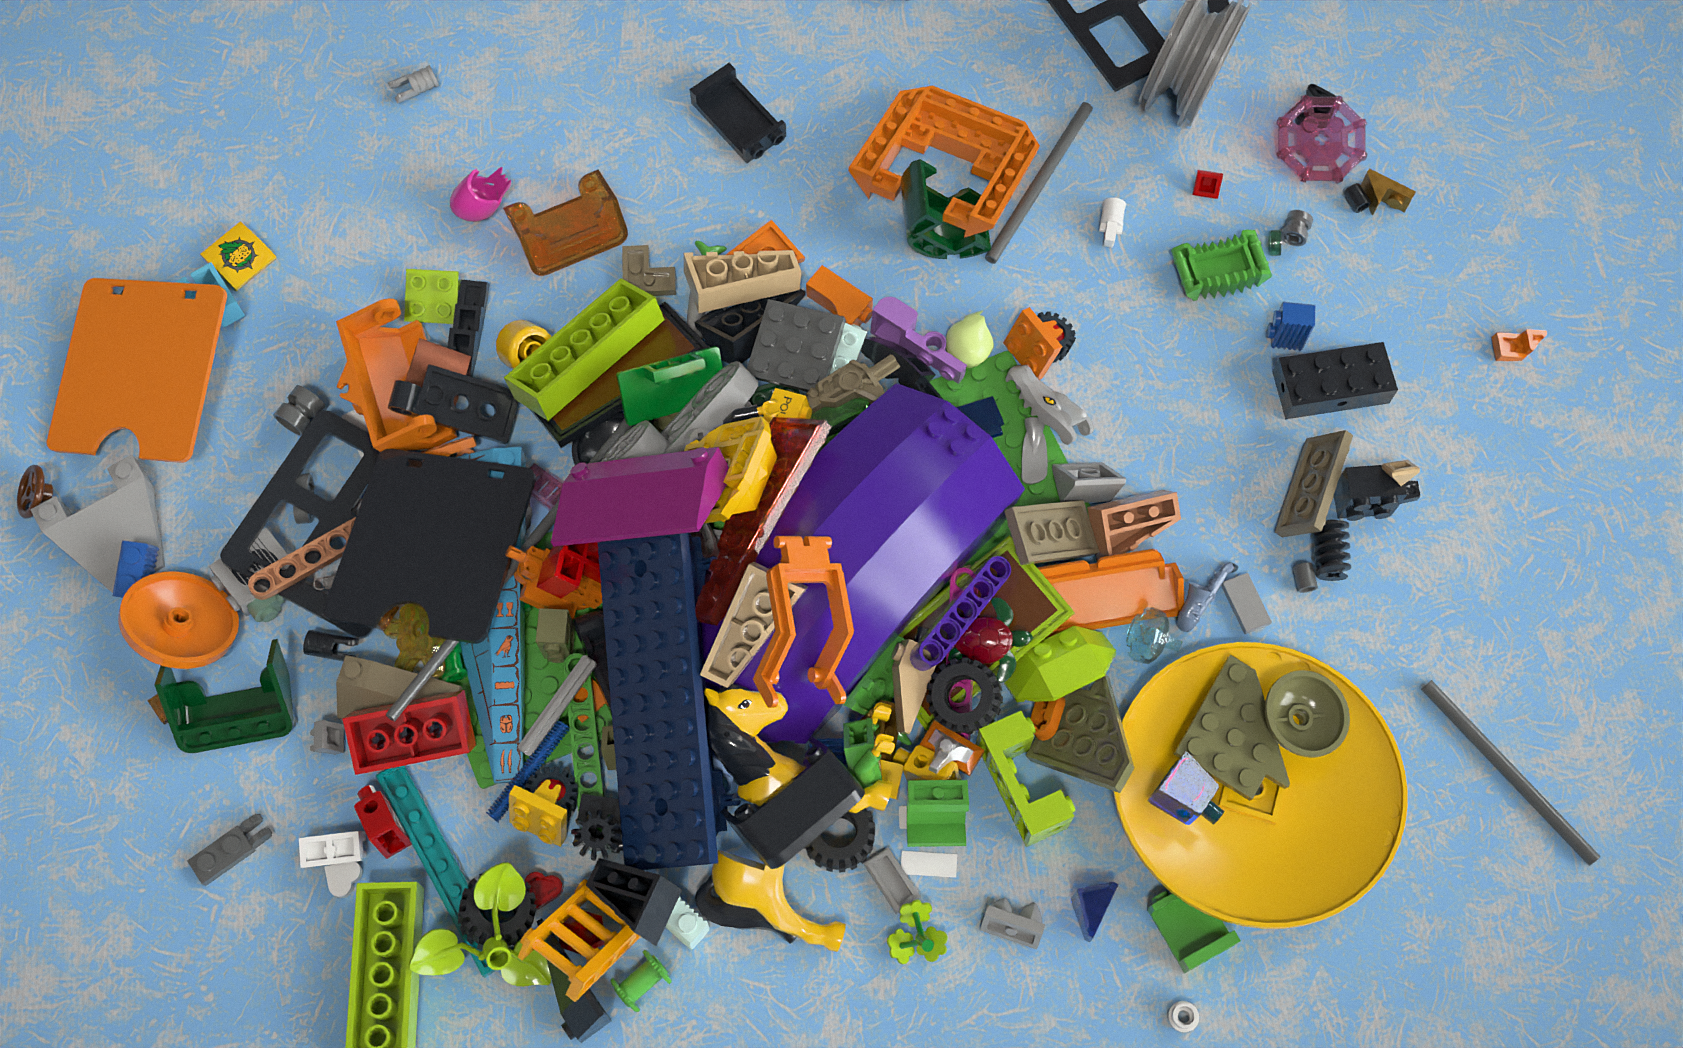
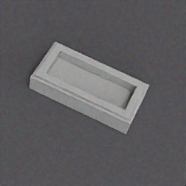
M1248 573L1222 583L1221 587L1244 635L1269 626L1272 623Z
M889 847L864 862L865 868L895 914L900 912L899 909L903 904L921 898Z

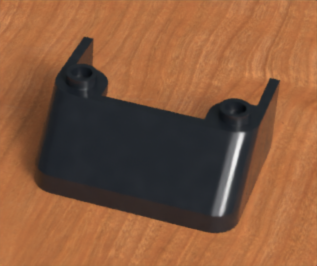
M813 736L808 739L812 747L804 755L803 765L806 769L760 807L755 803L750 805L745 803L735 810L734 816L725 808L720 811L746 847L770 869H777L787 863L854 807L865 794V790L833 752Z

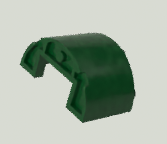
M921 159L911 162L904 171L900 182L909 246L921 255L936 259H947V255L957 254L962 259L990 251L989 230L964 238L966 230L943 221V213L953 197L976 205L981 194L968 187L948 198L926 185V178L937 173L935 167Z

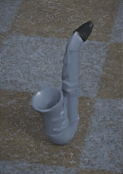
M1232 562L1224 564L1219 572L1214 573V578L1209 580L1208 586L1204 587L1196 583H1189L1188 596L1178 616L1177 624L1181 631L1189 632L1199 623V619L1209 603L1215 600L1216 593L1226 576L1237 571L1238 565Z

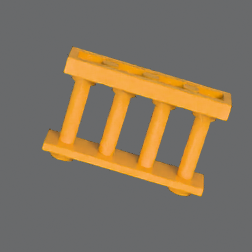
M584 879L578 885L574 894L536 929L530 928L523 935L520 941L523 945L518 955V958L523 961L535 950L569 976L568 980L571 984L566 995L574 1002L641 938L586 886L587 879ZM589 900L622 926V930L619 933L616 931L611 932L580 907ZM571 916L604 941V947L601 950L599 948L594 949L565 927L563 923ZM554 933L585 957L587 964L584 967L574 965L544 940Z

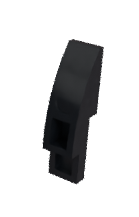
M865 337L861 352L874 365L890 354L896 358L900 365V368L886 376V379L898 378L900 385L943 399L930 383L936 374L921 359H918L916 355L886 339Z

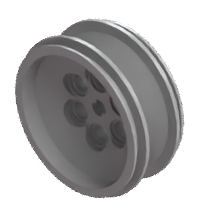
M1186 0L1140 94L1138 102L1141 103L1143 99L1147 100L1145 110L1149 111L1154 101L1166 90L1172 88L1173 93L1177 95L1176 114L1180 116L1177 125L1181 126L1183 121L1187 119L1190 121L1188 124L1190 127L1207 97L1248 15L1252 3L1245 7L1242 5L1244 0L1232 1L1219 13L1213 12L1209 14L1207 13L1208 0Z

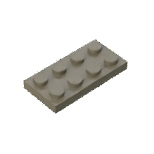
M1347 430L1306 438L1275 533L1282 538L1322 531L1353 435Z
M1084 500L1018 506L1005 510L1008 527L1011 531L1020 565L1088 557L1100 553Z

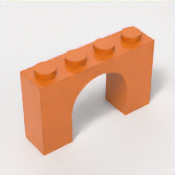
M823 265L806 283L807 297L832 314L844 316L846 319L845 323L860 326L862 323L866 324L872 317L873 298Z

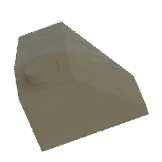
M346 655L336 682L337 718L342 720V718L353 711L395 703L418 674L375 661ZM430 677L413 700L462 690V687Z

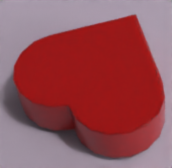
M532 872L524 880V883L528 882L531 886L530 893L534 892L536 900L534 904L537 910L557 899L563 892L564 886L562 881L554 875L545 877L540 872Z

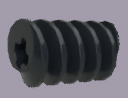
M1326 520L1322 531L1314 532L1316 536L1314 539V545L1316 546L1314 554L1317 557L1315 559V566L1317 567L1315 575L1318 579L1340 581L1348 578V575L1343 572L1350 570L1351 564L1344 563L1343 561L1349 560L1351 555L1342 551L1349 549L1350 543L1342 540L1348 539L1350 534L1341 530L1349 528V522Z

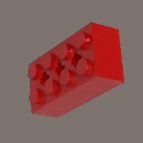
M464 690L414 699L395 722L385 715L393 704L353 711L342 718L355 775L470 753L476 746ZM435 722H438L442 725L443 729L441 731L440 727L435 728ZM406 729H412L414 736H412V733L407 734ZM379 733H381L382 735H384V737H385V739H386L385 742H384V738L379 739V737H378V734H379Z

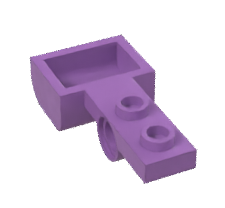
M895 297L882 298L873 308L870 333L877 338L886 339L906 348L927 366H932L938 370L943 378L949 381L953 380L959 384L965 376L967 365L945 351V337L936 331L921 336L915 332L918 316L916 310ZM934 345L938 347L939 350L932 351L927 347Z

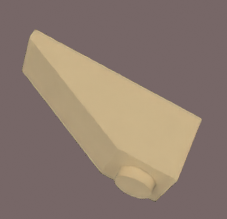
M911 639L902 640L901 644L898 643L892 653V659L894 660L892 675L897 732L901 734H910L925 696L927 684L930 682L931 675L936 667L935 665L927 671H919L913 667L910 661V653L918 642ZM923 649V656L928 661H931L930 653Z

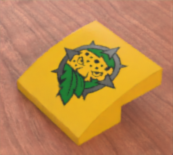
M241 221L200 253L207 263L212 262L218 273L236 292L277 259L275 254Z

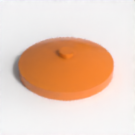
M170 571L146 576L138 580L127 590L120 605L118 624L122 636L128 645L145 659L165 667L191 669L209 665L222 658L230 650L238 632L239 617L237 611L235 612L226 600L228 595L223 590L219 591L211 581L190 573Z

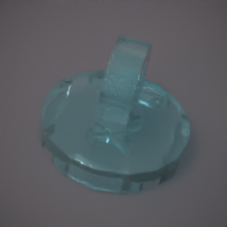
M1146 607L1143 609L1142 615L1137 614L1134 617L1126 638L1127 646L1130 647L1128 654L1131 659L1142 664H1150L1160 656L1164 648L1177 652L1180 651L1183 641L1168 637L1169 620L1166 613L1162 610Z

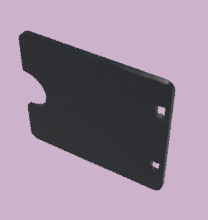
M397 449L383 450L377 457L324 605V615L332 622L376 628L381 618L392 608L402 604H415L427 612L429 618L428 635L430 637L472 644L483 642L488 635L512 559L506 557L505 554L510 545L516 546L536 483V476L533 470L521 466ZM410 460L423 461L421 468L409 466ZM490 471L504 472L503 478H489Z

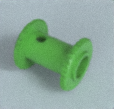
M647 950L642 951L647 960L621 983L614 978L610 980L619 998L627 1007H630L635 1012L640 1011L635 1002L663 978L668 984L672 982L666 968L654 954L651 955Z

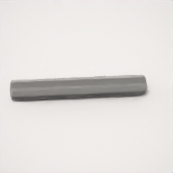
M586 655L581 657L518 745L521 752L532 756V753L537 750L539 744H541L595 669L597 663Z

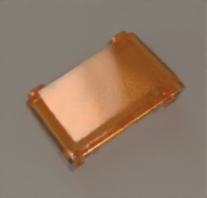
M599 169L582 176L579 180L578 190L581 196L533 215L529 205L524 202H517L503 207L506 218L534 274L538 276L551 274L619 246L627 239L628 230L618 200Z

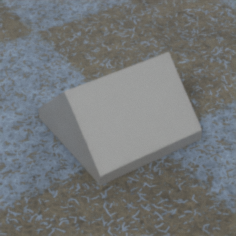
M1103 462L1053 464L1052 466L1060 502L1084 500V503L1111 502L1126 483L1125 477Z

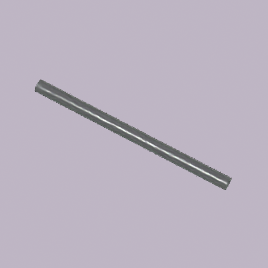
M1083 102L992 244L991 250L985 255V259L989 263L996 264L1093 110L1089 103Z
M1432 680L1421 689L1589 866L1601 857Z

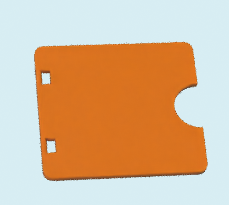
M91 278L87 280L82 289L47 437L48 448L58 453L95 456L99 445L106 436L119 429H128L138 439L140 459L175 463L187 462L193 455L226 305V290L219 285L106 278ZM124 287L122 295L113 294V288ZM197 291L195 299H186L185 292Z

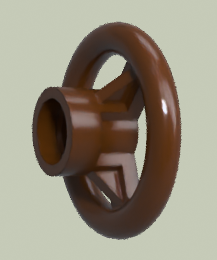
M31 465L25 470L18 487L17 509L20 516L25 519L33 517L30 509L51 499L53 496L52 484L45 483L43 470L38 465ZM31 503L30 507L26 509V505Z

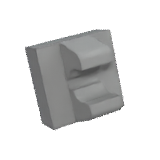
M326 720L314 722V728L310 731V735L314 736V745L310 746V750L333 755L344 753V725Z

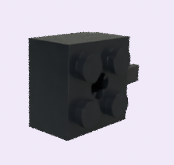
M1382 465L1346 467L1338 480L1334 492L1337 518H1347L1349 521H1357L1370 516H1374L1375 519H1385L1390 517L1400 504L1417 501L1420 498L1418 481H1408L1400 486L1382 469Z

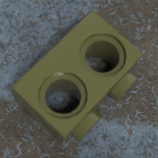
M539 608L535 642L544 659L553 663H563L569 655L573 654L575 640L574 622L568 610Z

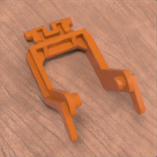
M775 536L774 547L781 549L782 558L780 563L766 571V579L775 632L753 677V681L768 708H775L778 705V695L772 684L778 683L779 670L796 636L788 583H824L826 585L833 629L815 666L808 670V680L813 682L818 689L827 688L835 704H844L846 701V693L834 672L854 634V628L841 563H830L827 548H830L832 545V539L829 536H805L804 539L801 536Z

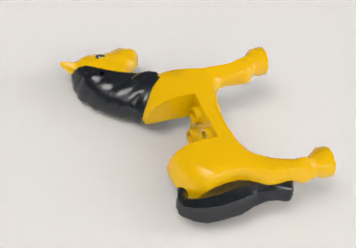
M735 683L731 684L728 688L721 685L717 691L709 688L704 690L709 701L707 717L705 719L708 744L726 771L733 776L734 782L738 785V796L761 806L806 769L793 759L774 752L757 736L765 726L783 718L788 711L786 699L781 693L776 692L778 695V705L775 708H768L759 691H750L748 688ZM878 780L872 786L864 788L865 794L863 798L849 812L858 813L870 806L884 811L890 797L892 782ZM718 850V863L713 864L712 875L700 886L694 897L699 911L705 918L724 927H733L741 930H769L778 934L789 944L793 943L798 937L808 944L823 945L830 951L838 952L844 937L846 924L834 921L822 925L807 920L796 913L789 906L783 891L782 879L785 864L777 869H770L765 864ZM713 888L715 889V892L719 895V897H715L712 895L711 891Z

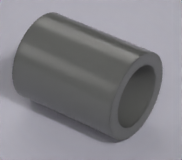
M1301 563L1293 567L1298 592L1307 593L1318 589L1312 563Z

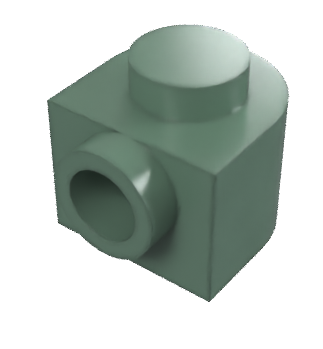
M276 594L266 600L256 598L247 607L256 622H269L282 610L280 605L285 601Z

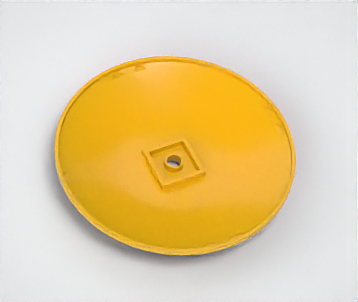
M1234 642L1203 648L1179 658L1158 672L1141 689L1122 720L1134 764V770L1121 793L1113 791L1116 810L1122 828L1132 848L1151 874L1172 894L1204 914L1228 923L1260 929H1286L1309 925L1334 916L1353 905L1372 889L1391 864L1401 842L1408 808L1406 774L1400 751L1384 718L1366 695L1344 675L1320 660L1294 649L1257 642ZM1232 655L1256 670L1265 701L1270 688L1279 678L1299 670L1312 671L1325 676L1339 688L1345 697L1350 714L1349 730L1342 744L1333 752L1321 757L1309 758L1296 755L1279 745L1290 781L1288 788L1284 789L1264 777L1260 785L1261 794L1255 795L1249 801L1183 761L1171 782L1168 783L1169 786L1167 785V788L1170 789V794H1167L1165 791L1166 782L1182 761L1173 753L1228 656ZM1293 716L1294 722L1299 725L1298 717ZM1203 786H1204V789H1203L1202 794L1200 795V797H1199L1197 800H1195V799L1199 796V794H1200V792L1202 791V788H1203Z

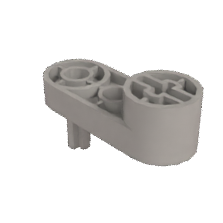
M735 361L728 364L694 395L661 433L649 421H642L622 435L608 450L601 462L684 451V437L689 430L702 428L711 432L716 427L723 425V420L733 410L752 406L748 400L757 389L758 381L740 362Z

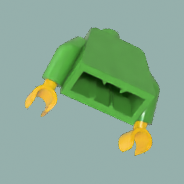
M882 702L874 706L871 718L843 723L844 751L849 772L856 778L863 789L872 786L878 780H882L880 753L883 752L891 755L895 744L892 743L894 740L893 736L885 734L875 735V731L879 727L878 719L887 722L892 711L890 705Z

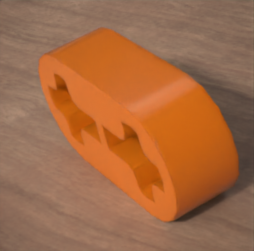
M1064 696L1055 701L1035 702L1030 719L1036 730V733L1033 735L1037 739L1045 741L1055 735L1065 707L1066 700Z

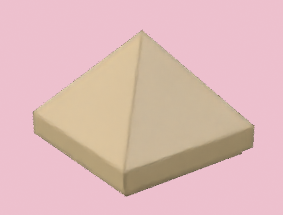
M1409 460L1382 464V469L1400 486L1420 473V468Z

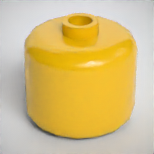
M526 320L512 321L506 324L499 332L496 339V352L500 361L507 367L514 369L552 336L544 328Z

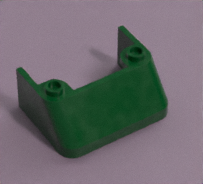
M278 639L271 641L267 667L261 671V687L206 697L204 689L199 683L194 681L176 682L172 668L160 665L154 686L176 745L181 751L199 753L279 738L291 732L294 718L290 675Z

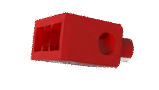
M372 785L361 788L357 793L360 801L355 803L354 808L369 841L386 859L412 845L384 794L381 791H376Z

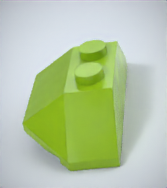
M1072 626L1041 641L1016 662L1014 673L1004 682V685L1016 702H1025V700L1034 702L1055 701L1104 677L1117 652L1102 632Z

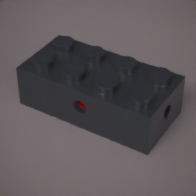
M1384 342L1281 357L1272 371L1285 420L1389 404L1398 391Z

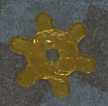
M404 604L399 611V619L387 620L383 626V632L391 639H397L396 646L400 650L394 667L413 672L414 667L419 661H422L425 666L446 640L428 635L429 618L427 612L418 605ZM423 624L424 631L421 634L420 631H417V628H421V625ZM444 661L431 677H441L445 670Z

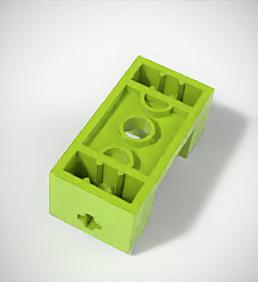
M1019 711L980 728L975 744L985 750L982 759L1025 846L1029 847L1068 829L1074 818L1073 812H1075V807L1071 798L1068 795L1064 796L1061 789L1032 803H1028L1030 795L1026 786L1023 783L1019 784L1014 775L1017 773V769L1012 758L1029 751L1034 739L1033 734L1036 733L1031 719L1029 717L1025 718L1022 711Z

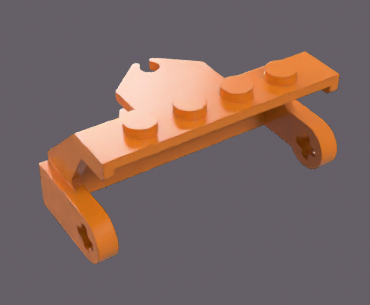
M390 298L377 301L336 321L347 358L337 388L342 390L344 386L348 385V392L340 393L339 396L353 403L352 406L356 413L364 415L373 448L379 452L385 449L410 451L437 447L457 438L456 430L437 425L434 417L431 415H420L413 418L387 408L394 382L396 380L405 381L419 338L427 340L422 323L418 320L400 328L380 327L401 315L399 303L397 300Z

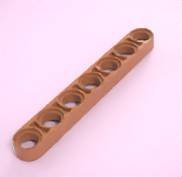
M356 517L253 574L248 581L251 594L259 600H266L341 558L345 547L335 550L330 546V541L338 536L343 537L347 544ZM309 551H318L321 554V559L315 564H310L305 561V555ZM284 565H292L296 568V572L292 577L284 578L279 574L280 569ZM260 579H266L270 582V588L266 592L259 593L254 589L255 582Z

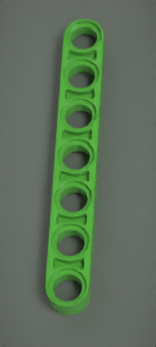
M574 653L565 659L563 664L564 680L570 674V663L574 660H580L584 655ZM591 674L581 687L587 690V699L581 703L572 700L567 706L569 728H571L570 738L575 784L577 783L578 812L582 794L604 797ZM580 716H587L591 720L590 727L585 731H579L575 728V721ZM590 744L593 746L594 754L590 759L584 760L579 758L578 749L581 745ZM591 772L596 775L597 783L594 787L584 788L581 785V778L585 773Z

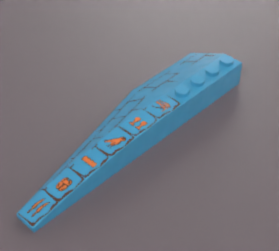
M521 447L492 448L455 457L526 467V458ZM490 471L489 478L502 479L504 472ZM525 518L515 546L517 549L525 542ZM514 574L502 588L486 639L478 644L460 642L495 784L512 783L511 779L515 780L513 777H517L515 774H519L518 771H521L524 765V753L519 750L518 745L524 738L525 610L524 602L519 600L523 585L516 581Z

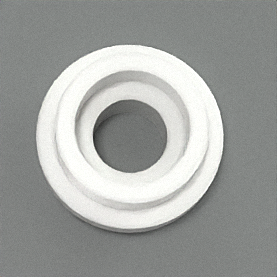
M1179 1001L1169 1009L1168 1020L1176 1031L1186 1033L1197 1026L1199 1013L1190 1002ZM1179 1012H1185L1188 1015L1186 1023L1179 1021Z

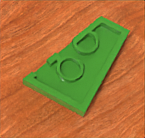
M897 636L864 675L843 704L844 706L865 716L879 701H892L894 697L892 675L894 660L892 659V653L898 643L901 644L902 640L906 639Z

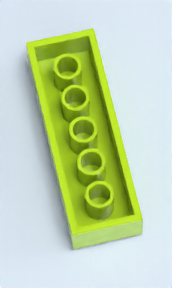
M620 278L504 377L515 400L549 421L664 321L656 298Z
M418 882L357 883L345 1048H415L420 974L411 971L409 963L416 945L422 937L424 887Z

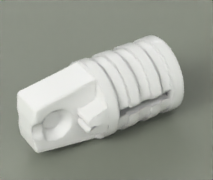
M1119 198L1103 200L1099 232H1105L1103 246L1113 248L1116 234H1122L1126 203Z

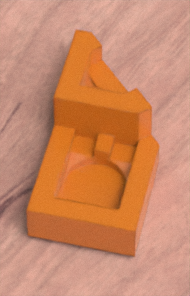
M1526 329L1521 334L1497 332L1491 337L1496 361H1522L1534 351L1538 343L1547 335V331Z

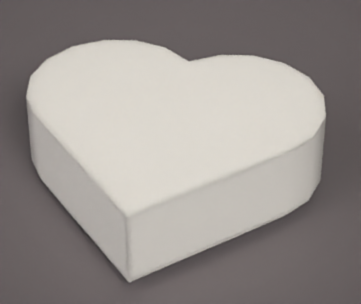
M357 862L332 864L324 867L329 891L337 898L349 896L353 891L354 883L358 882L362 877V868Z

